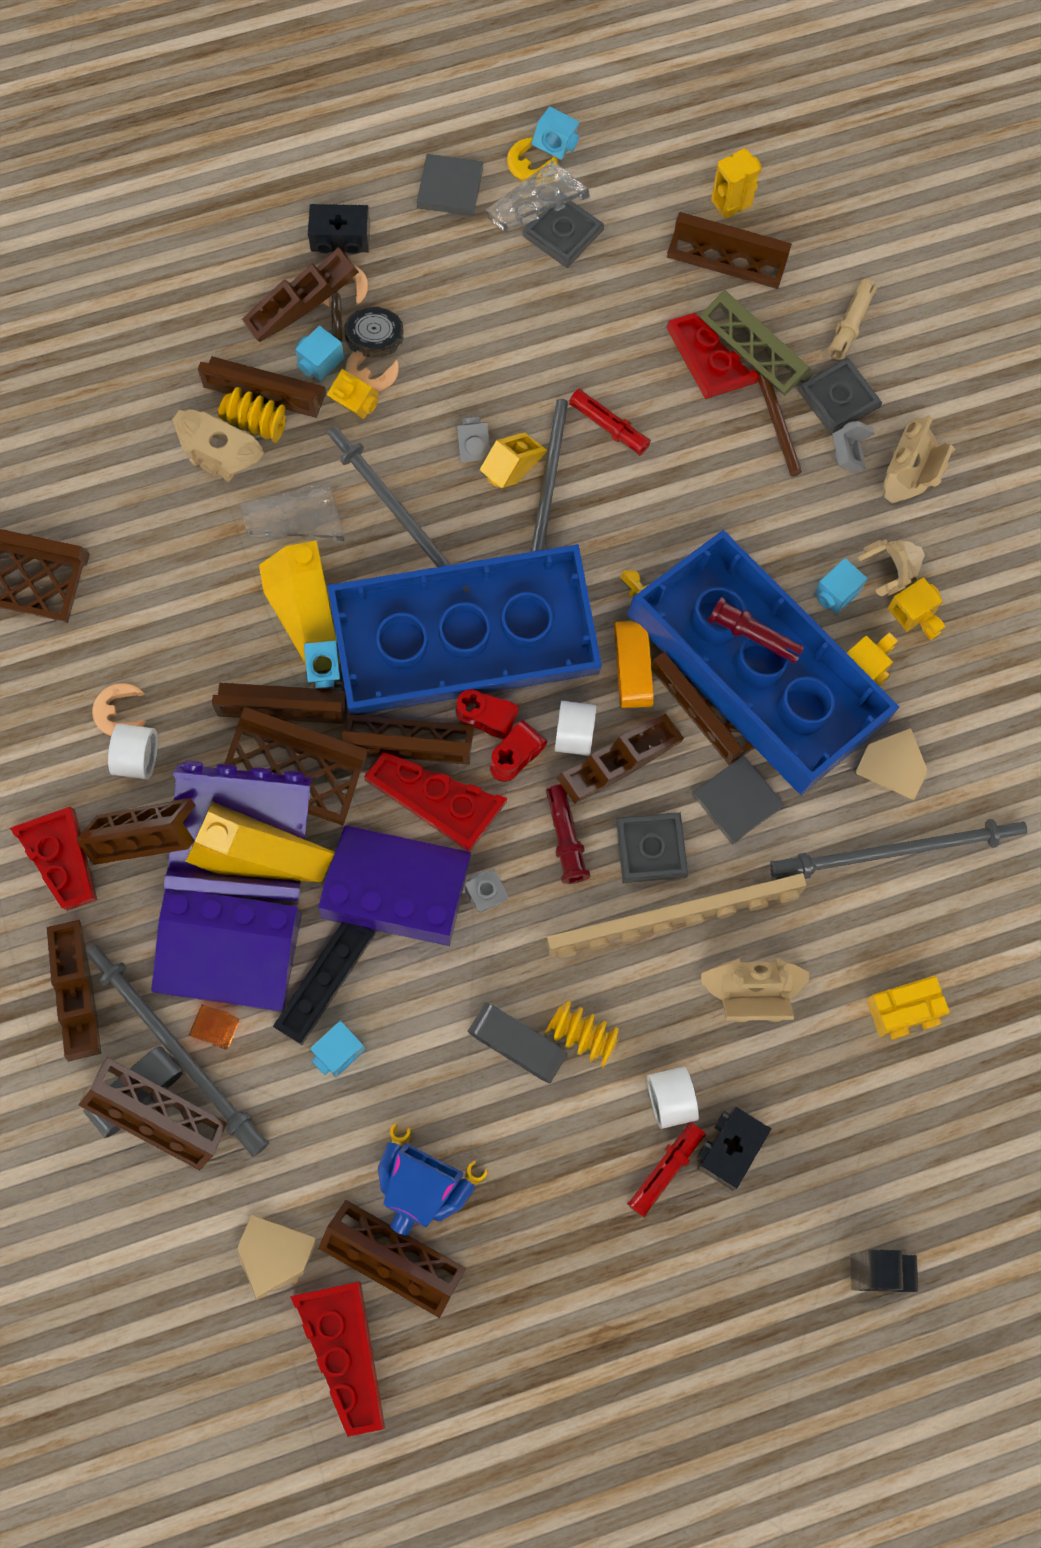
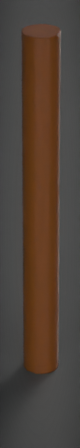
M755 370L760 376L758 381L790 476H797L802 470L774 387Z

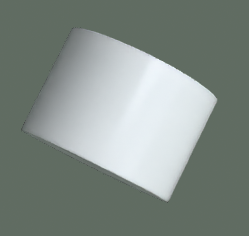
M561 701L555 752L590 755L596 705Z
M117 724L111 736L108 752L110 774L148 780L153 773L157 757L158 735L156 729Z
M685 1066L647 1075L650 1100L660 1129L699 1119L693 1084Z

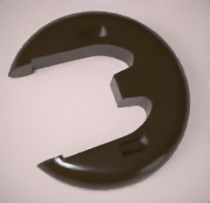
M334 292L331 302L332 335L342 342L341 296L338 292Z

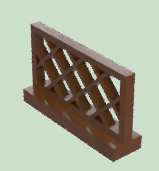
M0 529V555L2 553H9L15 562L0 571V581L7 593L0 596V608L68 623L83 565L87 566L90 554L78 545ZM16 555L23 556V558L19 560ZM33 559L40 560L45 569L30 578L23 565ZM46 562H51L54 564L48 566ZM63 565L73 567L70 579L59 584L52 572ZM19 568L26 581L10 589L4 577ZM49 575L56 587L40 596L34 583ZM30 586L37 599L26 606L20 605L15 595ZM58 593L64 599L61 613L50 611L45 604V601ZM11 598V600L13 601V603H11V602H6V600H8V599ZM41 605L43 609H38L35 607Z
M244 707L224 764L236 765L243 762L247 771H251L253 767L248 759L263 753L270 765L268 769L271 770V774L282 775L281 769L294 764L298 772H302L305 774L304 777H310L311 780L325 775L333 789L319 795L311 782L310 794L313 798L309 799L308 814L343 826L368 750ZM241 734L254 738L260 748L245 754L239 743ZM276 747L286 749L291 759L276 764L269 750ZM235 751H237L239 757L233 759ZM306 758L315 759L319 763L321 770L307 775L300 761ZM339 768L353 772L350 781L340 786L331 773ZM347 789L346 795L344 796L342 791ZM336 794L342 804L340 814L327 810L322 800Z

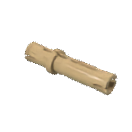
M862 279L859 282L841 323L838 322L835 328L836 334L827 350L828 355L832 354L831 358L835 360L845 359L851 342L857 338L859 325L872 297L877 291L876 284L870 290L874 283L873 281Z

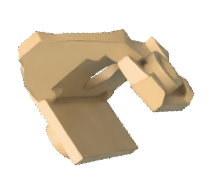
M188 409L186 411L178 410L172 418L182 448L185 453L191 456L189 461L194 466L199 464L210 475L215 476L219 474L223 476L227 482L232 479L235 472L259 462L264 454L262 446L252 434L229 425L219 417H213L203 411L201 413ZM213 436H216L226 441L227 444L222 448H214L211 446L210 440Z
M931 415L924 418H914L906 425L887 469V476L883 485L885 490L883 497L892 504L924 493L928 486L936 487L941 483V477L949 466L948 460L955 448L947 443L943 445L938 444L929 428L933 420ZM916 458H917V459H918L917 465H916L915 467H913L914 462H915V460H916Z
M885 539L864 547L865 554L858 557L859 561H864L885 552L891 554L897 567L899 578L875 589L876 593L882 597L886 594L890 596L905 589V586L918 581L919 571L925 554L920 546H915L912 542L902 540L887 542Z
M740 958L704 970L701 973V984L712 995L722 1000L726 1021L747 1022L749 1020H768L771 1022L794 1020L790 999L796 996L809 982V971L779 958H776V962H740Z

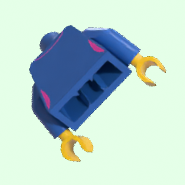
M395 1123L390 1128L392 1142L387 1143L378 1165L380 1190L385 1195L384 1205L396 1212L390 1227L399 1234L409 1235L415 1222L427 1227L432 1220L443 1221L461 1210L475 1190L474 1184L481 1183L485 1179L487 1169L481 1177H474L471 1174V1168L476 1161H473L465 1170L466 1179H461L464 1173L409 1145L408 1143L411 1140L409 1127L404 1137H396L395 1133L397 1132L398 1124Z

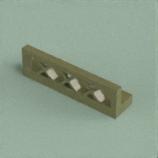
M725 289L699 316L784 396L799 381L803 383L812 376L810 367ZM720 307L729 315V323L716 324L710 316ZM733 328H743L750 335V342L737 343L733 339ZM723 329H729V335ZM764 347L771 354L772 361L758 362L754 358V348ZM744 348H750V354ZM785 366L793 374L785 385L776 379V367ZM767 367H772V374L766 369Z

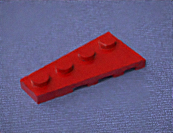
M386 752L381 754L364 776L366 782L469 853L507 803V798L503 796L489 794L482 791V788L452 780L450 776L442 773L436 774L423 769L418 764Z
M361 1282L290 1296L294 1307L297 1308L302 1319V1327L306 1337L310 1339L317 1356L316 1361L321 1373H324L330 1388V1396L347 1437L385 1429Z

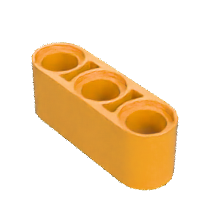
M615 621L614 639H617L615 641L620 708L653 707V681L648 632L635 621Z

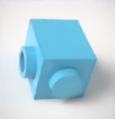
M320 325L309 336L303 337L295 349L298 368L306 376L310 377L312 375L320 382L344 359L342 342Z

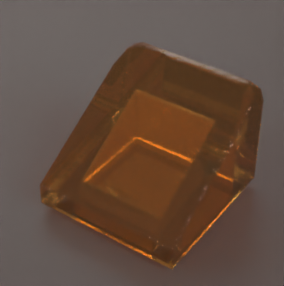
M202 1004L188 1036L216 1047L227 1049L238 1026L239 1019L226 1011Z

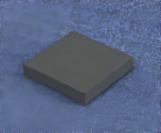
M427 154L417 198V208L474 216L483 172V162Z
M559 192L523 229V237L568 268L604 230V223Z
M848 357L798 386V392L831 435L842 429L845 424L858 421L879 409L882 401Z
M744 755L693 791L692 794L731 844L741 839L784 806Z
M681 812L616 818L622 883L688 877Z

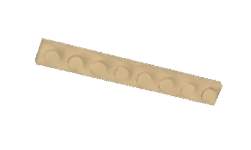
M801 873L547 936L546 945L549 956L557 954L558 958H565L575 955L577 953L576 949L589 946L590 950H597L607 947L611 940L621 938L622 942H629L641 938V933L652 930L654 934H662L673 929L672 925L685 922L686 926H694L705 921L704 917L717 914L718 918H726L737 913L736 909L749 907L750 911L758 910L768 906V901L780 899L781 903L790 902L800 898L799 894L803 892L807 884L804 874Z

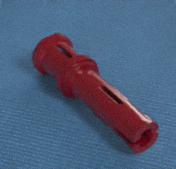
M720 597L708 619L709 622H716L731 630L732 635L738 637L743 635L789 660L792 664L796 663L799 658L798 655L785 648H789L801 655L804 649L803 645L768 628L751 617L752 614L747 610L741 611L728 604L725 598Z
M561 784L554 785L546 789V794L558 840L555 853L556 857L560 858L564 874L561 880L563 884L583 882L591 877L590 871L585 868L582 855L585 851L584 845L577 840L567 792Z

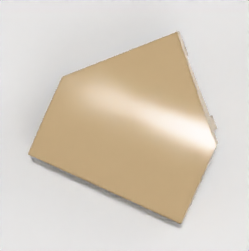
M911 728L869 743L855 770V774L912 800H915L928 772Z
M251 1215L237 1251L239 1262L245 1270L256 1300L289 1283L292 1285L298 1283V1277L304 1274L315 1247V1237Z

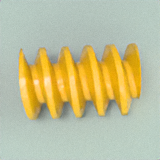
M236 387L232 393H227L223 397L218 408L219 418L225 422L228 421V424L231 426L238 425L241 430H249L253 435L260 434L263 439L271 438L274 443L279 441L286 424L285 405L281 404L274 411L275 402L273 400H269L264 407L263 396H258L252 402L253 393L248 391L242 398V389L240 387Z
M567 1000L557 1009L544 1035L546 1036L554 1029L553 1040L555 1042L566 1036V1048L570 1049L575 1043H578V1055H582L589 1049V1061L594 1062L599 1056H602L601 1067L604 1068L619 1040V1028L615 1026L607 1033V1021L602 1020L597 1026H594V1014L591 1013L588 1017L582 1019L583 1008L579 1007L571 1013V1001Z

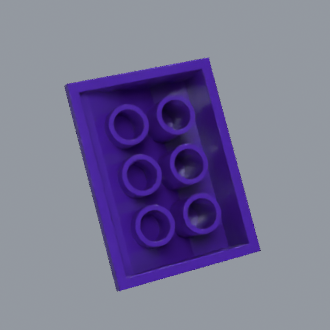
M345 825L322 891L318 907L321 919L355 924L370 928L371 930L450 946L471 852Z
M165 889L158 923L151 992L282 1012L285 1007L302 917L298 907L196 891Z

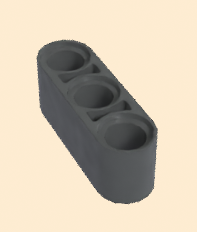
M489 1003L483 1005L467 1031L483 1044L547 1083L552 1082L568 1056V1053L561 1047Z
M162 1046L151 1050L130 1068L133 1072L166 1090L183 1074V1071ZM120 1078L110 1085L115 1089L123 1087ZM143 1090L135 1092L138 1101L144 1105H149L153 1102L149 1093ZM84 1109V1114L104 1138L111 1137L121 1129Z

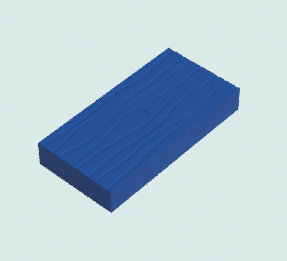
M724 529L636 594L629 607L628 617L640 624L648 632V636L662 652L667 654L678 669L801 796L885 726L899 709L894 700ZM720 597L725 598L728 604L741 611L747 610L752 614L751 617L768 628L803 645L804 649L801 655L789 648H785L798 655L799 658L796 663L792 664L789 660L743 635H740V637L732 635L731 630L716 622H709L708 619Z
M579 544L328 585L350 714L361 715L456 699L460 693L470 689L486 694L598 675L602 668ZM465 585L470 588L466 593L462 589Z

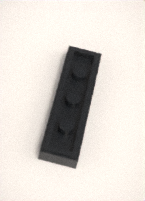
M342 922L273 1027L302 1046L376 933L364 926Z

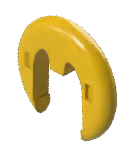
M533 137L524 138L512 145L508 152L507 165L510 172L524 182L536 183L546 180L555 172L558 158L553 156L552 159L541 167L530 170L531 162L527 158L522 161L519 158L533 146L531 145Z

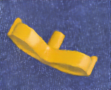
M624 570L620 575V579L631 588L628 593L630 597H634L635 594H638L647 587L640 583V574L637 571Z

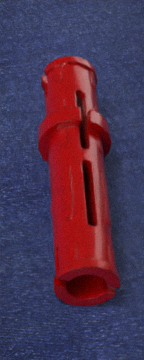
M581 388L573 393L569 400V405L612 435L613 440L616 442L621 441L639 456L647 450L651 440L631 426L630 421L627 419L622 420Z
M687 1123V1126L672 1145L668 1144L664 1149L666 1154L648 1175L631 1200L627 1202V1205L645 1218L647 1212L665 1191L681 1167H687L690 1163L688 1158L703 1138L707 1136L706 1133L694 1123Z

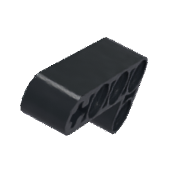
M866 1250L850 1254L851 1290L918 1292L917 1255H902L900 1250Z

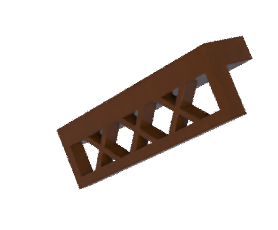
M679 212L674 235L667 252V258L778 289L792 243ZM681 240L691 243L694 249L689 252L676 250L678 241ZM711 249L716 250L720 253L721 258L717 260L707 259L704 252ZM738 257L744 258L749 263V266L745 268L735 267L732 260ZM766 265L778 268L776 278L763 275L760 268Z
M211 356L209 363L200 362L198 367L204 388L227 394L232 393L236 387H240L242 389V398L246 392L250 391L253 393L252 401H255L258 396H263V404L273 400L275 402L274 407L278 408L283 404L286 407L285 410L317 418L326 395L325 386Z
M665 652L654 658L652 665L654 674L728 765H731L754 749L750 742L743 747L740 746L730 733L740 732L733 725H730L728 719L726 724L719 720L710 709V707H716L708 699L703 700L691 685L693 683L680 672Z
M219 683L218 695H213L212 706L218 717L240 718L243 708L247 707L284 721L344 724L346 693L345 690Z
M347 714L345 731L341 732V740L367 749V755L381 756L383 752L402 759L470 765L474 726ZM353 724L367 725L373 733L352 732ZM390 727H396L405 736L382 735V733ZM421 730H428L436 739L414 738L413 736ZM452 733L466 734L465 742L446 741L445 739Z
M191 798L96 815L76 841L93 865L187 850L195 840L183 824V821L196 805Z
M108 1057L103 1061L93 1083L84 1093L78 1106L199 1171L214 1156L227 1125V1122ZM107 1071L118 1076L123 1087L115 1089L102 1082ZM143 1090L149 1093L154 1104L144 1105L139 1102L135 1092ZM173 1106L180 1110L184 1120L176 1122L170 1119L165 1108ZM204 1123L215 1129L211 1140L199 1134L196 1124Z
M345 1200L327 1226L318 1249L440 1318L466 1268L411 1236L395 1232L390 1227V1224ZM347 1214L359 1221L361 1227L351 1228L341 1221ZM373 1235H384L389 1238L391 1245L377 1243ZM412 1251L419 1255L421 1262L412 1263L405 1258L403 1252ZM443 1269L454 1275L450 1284L437 1277L434 1270Z

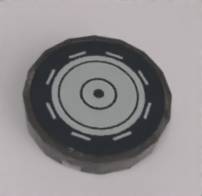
M366 307L357 310L348 317L344 325L345 341L349 348L354 352L356 350L362 352L363 356L369 358L384 357L394 353L397 350V346L400 343L402 344L404 339L403 323L398 315L381 307Z

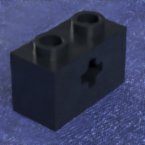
M310 204L308 238L311 251L329 253L334 252L339 247L342 251L350 254L369 253L370 216L368 205Z
M738 1107L732 1109L730 1113L724 1110L714 1127L719 1133L713 1143L708 1140L705 1142L697 1156L702 1161L697 1169L732 1191L739 1187L771 1131L770 1127ZM734 1139L737 1141L735 1148L739 1150V1153L734 1152L729 1155L725 1153L727 1145L724 1142L728 1143Z

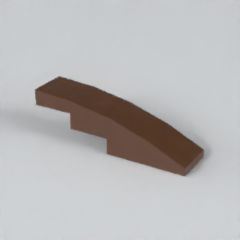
M338 247L318 267L311 263L291 283L284 279L242 320L256 340L261 342L315 309L350 281L359 271L344 251Z
M664 714L619 736L614 743L590 754L585 761L561 772L557 779L574 804H577L653 761L681 743L684 738L667 714Z
M80 920L47 927L51 984L55 989L57 1016L62 1026L64 1056L69 1062L102 1054L94 991Z

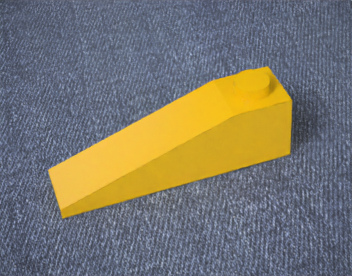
M317 540L285 546L259 564L264 595L293 641L305 665L304 644L328 641L337 642ZM338 651L339 668L341 669V663H340V657H339V651ZM319 657L314 662V670L317 673L328 672L332 668V662L327 657Z
M211 801L186 862L220 875L322 883L335 852Z

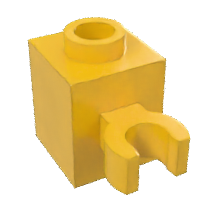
M341 369L326 395L364 420L367 414H371L376 408L379 393L372 386Z
M924 577L895 595L887 608L906 632L920 624L927 638L933 640L945 628L942 620L934 615L943 602L940 592L933 584H929Z
M889 632L876 645L868 636H865L847 654L881 686L890 677L888 670L893 661L887 655L895 648L894 645L898 643V640Z

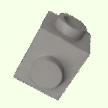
M480 416L462 418V424H456L460 462L485 460L490 452L487 422H480Z
M852 421L845 424L842 429L832 433L836 449L834 455L840 467L858 473L866 469L861 441L873 436L874 430L862 422Z
M495 869L487 873L486 871L479 872L471 876L468 882L464 883L465 893L470 903L475 904L479 913L508 900V894Z

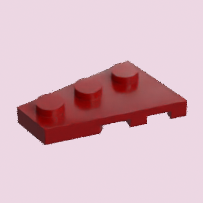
M696 313L668 321L666 328L705 399L757 383L760 376L753 369L749 371L740 362L741 357L734 350L729 352L719 342V336Z
M69 806L10 828L14 836L19 839L25 848V853L29 859L34 862L42 874V879L62 909L68 911L98 900L87 856L76 841L81 832L75 809Z

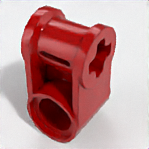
M473 689L460 693L457 698L456 716L461 723L472 725L474 728L500 739H505L512 730L519 711L517 705L508 700L495 698ZM470 703L475 704V708L471 712L466 711V707Z
M521 720L493 750L490 764L491 775L500 782L511 781L529 762L533 761L542 752L548 740L527 722Z

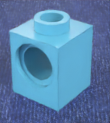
M549 106L537 123L531 145L562 160L568 150L573 152L579 141L580 135L576 134L580 122Z
M844 558L819 581L814 595L817 596L818 602L824 608L831 609L837 615L862 591L868 578Z
M328 641L304 644L308 683H315L316 689L335 687L334 681L341 680L337 642ZM323 656L329 658L332 662L331 670L326 674H318L314 670L315 660Z
M340 1020L310 1048L315 1055L311 1061L324 1075L330 1071L336 1078L366 1049Z

